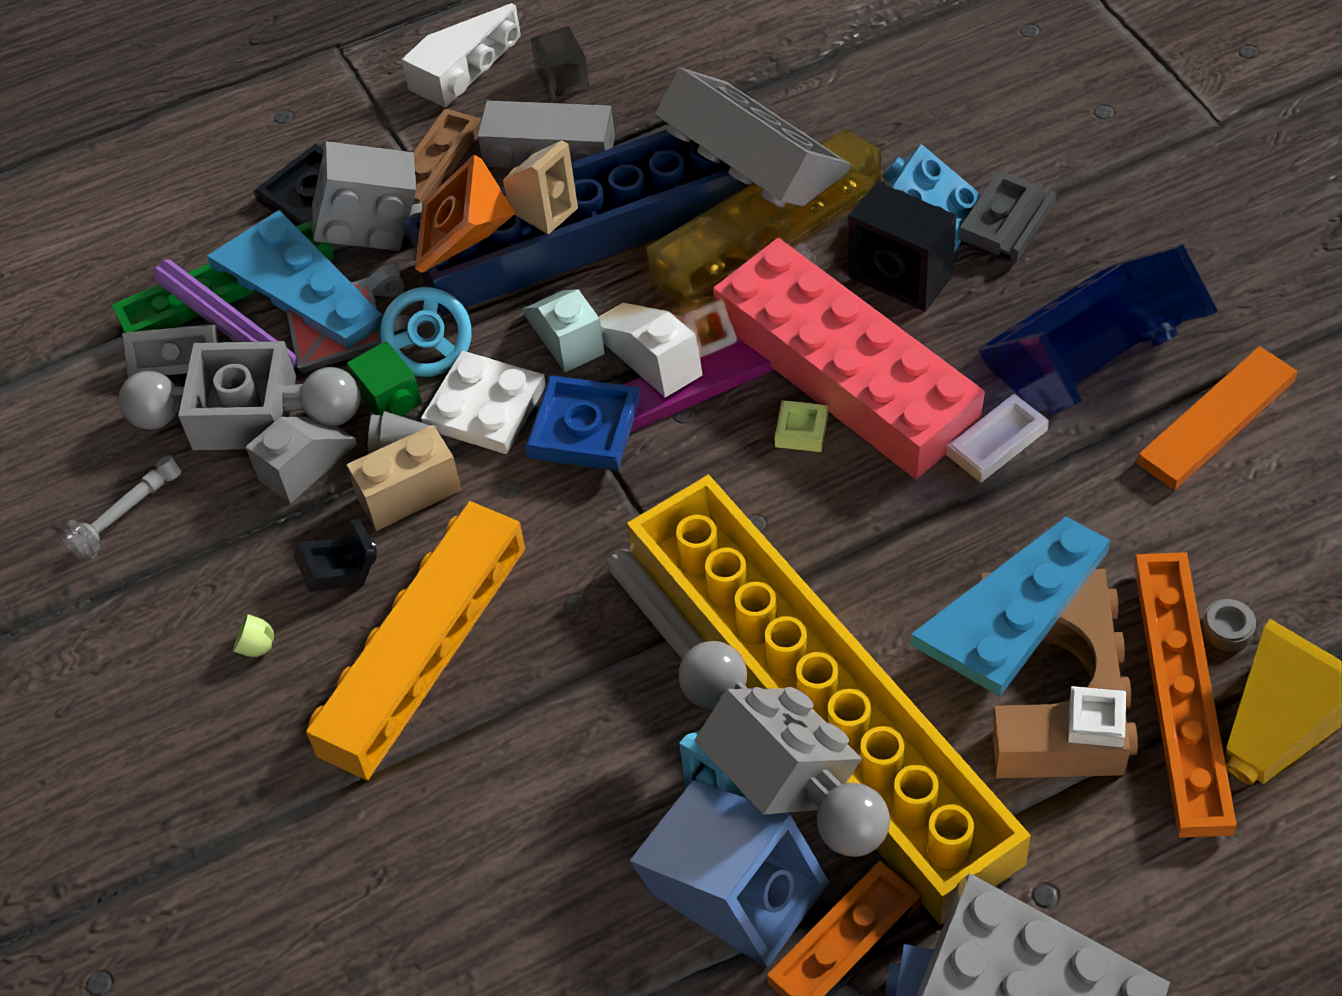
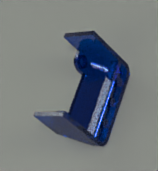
M1181 244L1124 260L1098 271L979 347L978 351L986 366L1036 411L1046 410L1048 415H1051L1081 402L1082 399L1077 391L1076 383L1135 344L1151 341L1153 346L1162 344L1178 334L1176 327L1184 321L1211 316L1218 309L1186 248Z

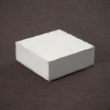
M1071 686L1068 742L1123 747L1125 741L1126 691Z

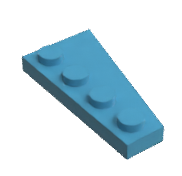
M1064 517L911 634L910 645L994 694L1001 696L1106 556L1111 540L1068 517Z

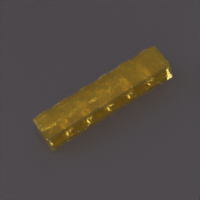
M846 129L840 131L820 144L851 164L849 171L805 206L786 202L784 207H779L764 199L760 195L763 188L753 183L648 246L647 254L651 283L683 305L691 304L712 291L713 287L775 239L780 238L788 244L865 196L877 181L882 183L881 149Z

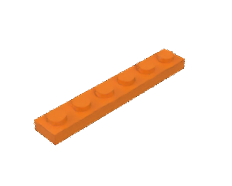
M1187 552L1136 554L1134 570L1178 838L1234 836L1237 824Z

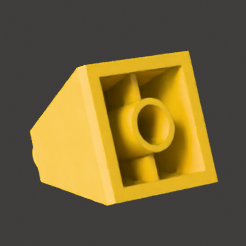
M1269 619L1263 628L1226 747L1227 771L1249 785H1253L1256 780L1262 784L1266 783L1342 727V661L1272 619Z

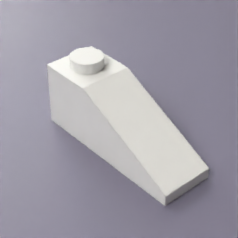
M622 303L599 316L603 344L664 397L669 396L703 375L696 334L670 312Z

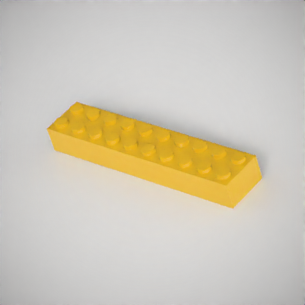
M709 474L627 523L631 553L705 641L726 643L736 649L742 656L747 668L746 687L748 689H753L754 687L763 689L792 687L798 689L813 702L812 709L825 722L833 724L847 735L849 739L848 745L862 760L846 783H860L871 787L884 799L889 810V830L886 838L876 850L899 877L922 895V905L939 925L945 922L960 881L965 876L972 874L996 887L1026 866L1031 839L1028 831Z

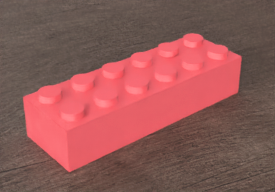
M780 238L775 239L713 287L714 323L732 337L736 336L769 360L770 366L815 402L828 405L829 413L915 480L946 455L949 443L981 419L985 391Z

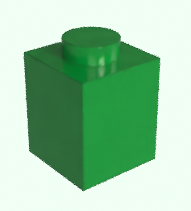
M387 341L347 362L350 375L359 386L361 399L374 415L383 416V412L386 411L403 416L416 406L422 404L415 374Z

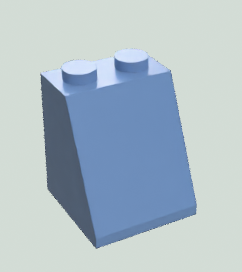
M694 779L630 859L634 869L653 896L765 967H769L829 884L827 877L789 813L763 815L749 799Z

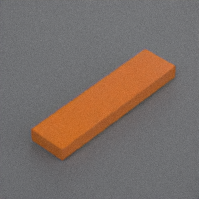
M1259 346L1138 454L1137 465L1175 491L1296 380L1298 371Z

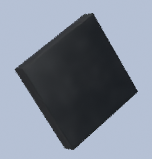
M315 143L253 190L256 201L273 213L280 210L295 227L313 220L312 202L324 149Z

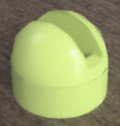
M246 614L237 634L233 652L247 657L265 655L272 648V641L274 640L273 629L264 620Z

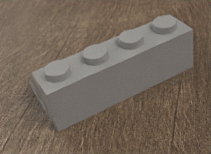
M681 67L678 68L655 112V115L669 124L666 130L670 134L686 142H690L692 139L700 145L697 149L699 154L716 163L725 162L731 166L728 171L731 176L748 185H752L754 182L763 188L760 195L779 207H784L786 202L805 206L844 176L851 167L850 163L728 82Z

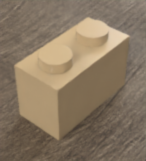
M434 425L428 426L346 464L357 499L376 531L462 491L454 457Z

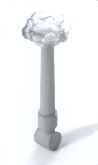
M168 455L161 458L155 464L156 470H151L142 477L138 485L91 525L77 522L76 520L68 521L64 529L66 534L62 537V540L71 553L80 559L86 555L92 560L95 559L100 550V532L135 506L150 492L154 493L164 485V481H171L181 474L182 471L173 457Z

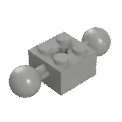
M284 341L193 343L184 387H175L168 377L159 372L142 371L132 375L124 382L118 400L122 415L135 427L145 430L158 429L168 424L176 413H179L178 417L192 450L246 449L249 443L279 417H289L290 411L304 410L312 420L327 426L344 424L357 412L361 394L356 380L348 372L335 367H325L316 370L308 376L304 384H295L296 374Z
M720 641L702 642L695 645L685 654L678 674L681 690L687 699L696 706L713 710L694 741L763 815L818 810L817 827L821 838L832 850L845 856L857 857L866 855L882 844L887 836L890 825L889 810L884 799L869 786L860 783H846L862 758L848 745L849 739L841 729L825 722L812 709L813 702L806 694L792 687L779 689L754 687L753 689H748L746 687L747 668L742 656L732 646Z

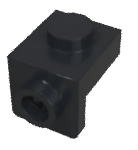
M360 519L349 520L343 538L299 542L294 553L295 561L310 592L364 586L370 568L375 563L377 557L375 541L371 536H368Z

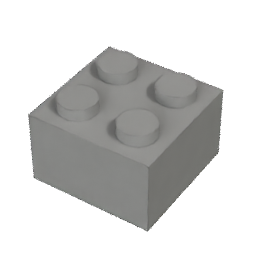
M326 141L312 202L313 241L400 251L406 230L404 221L409 219L416 193L414 152Z

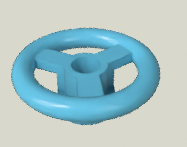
M418 287L400 294L390 303L382 318L380 335L381 342L387 341L415 376L434 377L450 371L461 351H468L472 329L465 308L454 296L438 288ZM424 300L423 310L415 313L410 318L407 327L408 331L394 335L395 322L402 310L414 302ZM438 303L445 306L456 320L458 338L455 346L444 338V323L437 314ZM425 323L432 325L435 329L434 335L427 339L420 337L417 333L418 327ZM413 344L421 348L434 347L445 358L435 363H418L406 357L400 349Z

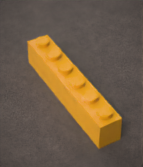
M471 501L468 502L459 516H454L450 520L439 545L434 552H429L423 558L417 576L407 589H403L398 593L393 602L392 611L382 625L374 628L369 634L363 652L353 666H348L341 673L336 690L326 704L318 707L312 714L306 733L316 757L366 781L370 779L526 550L520 521Z

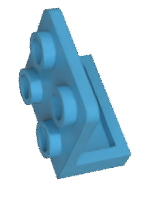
M920 144L906 158L895 157L883 171L881 177L886 180L885 185L902 190L908 195L934 206L942 207L946 211L957 215L955 252L961 242L958 239L960 226L981 197V194Z

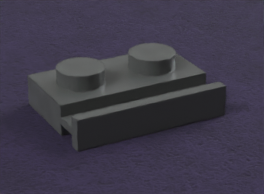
M998 170L960 226L958 239L998 256L1000 252L1010 255L1011 261L1017 263L1054 207L1057 193L1050 191L1049 194L1038 190V185Z

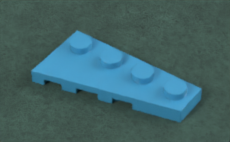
M280 210L207 255L210 267L220 273L226 271L237 278L238 284L250 291L256 289L269 297L273 305L285 312L288 309L301 316L305 324L347 349H350L381 328L382 314Z

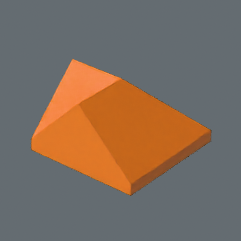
M473 155L422 203L415 269L421 273L489 237L515 214L514 209L485 163L476 155Z

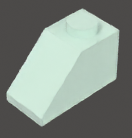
M578 289L560 291L523 308L525 317L565 373L605 354L600 318Z

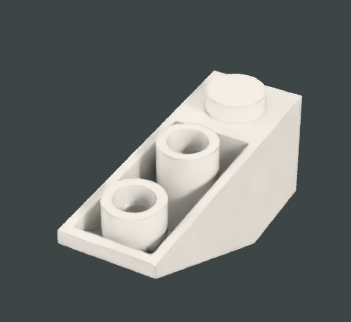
M508 4L427 35L402 58L408 90L446 108L459 95L463 94L473 81L484 71L488 70L493 62L521 37L516 5Z

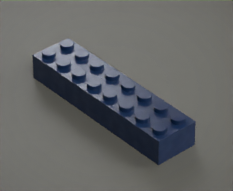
M665 129L571 162L578 209L549 235L518 216L513 215L489 237L421 274L427 287L438 288L448 292L466 308L766 199L760 195L763 188L754 182L752 185H748L737 180L728 173L731 166L723 161L716 163L705 158L697 152L699 144L692 139L690 142L683 141ZM502 186L500 189L506 197L505 188ZM421 215L404 221L415 262ZM438 303V310L441 316L451 313L445 306Z

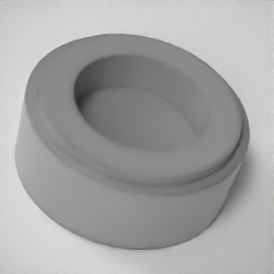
M1221 599L1207 607L1201 625L1202 635L1212 647L1225 652L1239 651L1250 644L1256 628V618L1252 610L1244 603L1233 599Z

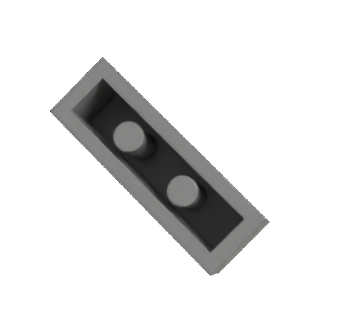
M487 101L478 133L481 156L486 167L500 168L518 167L532 154L561 140L569 144L571 162L613 148L615 138L611 106Z

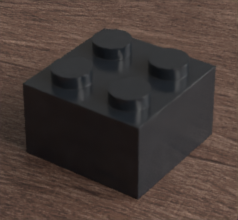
M877 181L848 215V277L926 312L953 277L957 215Z

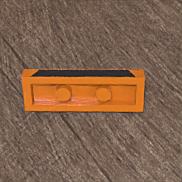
M879 860L767 974V984L781 996H833L921 905L922 895Z

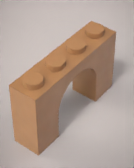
M1095 569L1041 642L1055 644L1075 655L1089 674L1091 682L1087 688L1126 691V708H1130L1129 677H1120L1118 664L1124 662V637L1122 632H1114L1112 619L1118 618L1117 590L1108 589L1105 569ZM992 572L982 573L981 580H983ZM1070 700L1056 704L994 706L991 733L996 779L1125 775L1129 755L1137 754L1138 738L1135 723H1127L1125 718V741L1123 747L1069 743Z

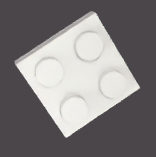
M461 351L422 415V423L437 426V431L441 435L507 455L546 387L544 374Z

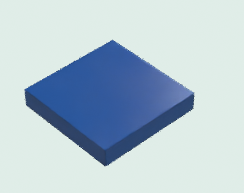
M550 375L525 447L527 458L619 471L641 399L640 387Z

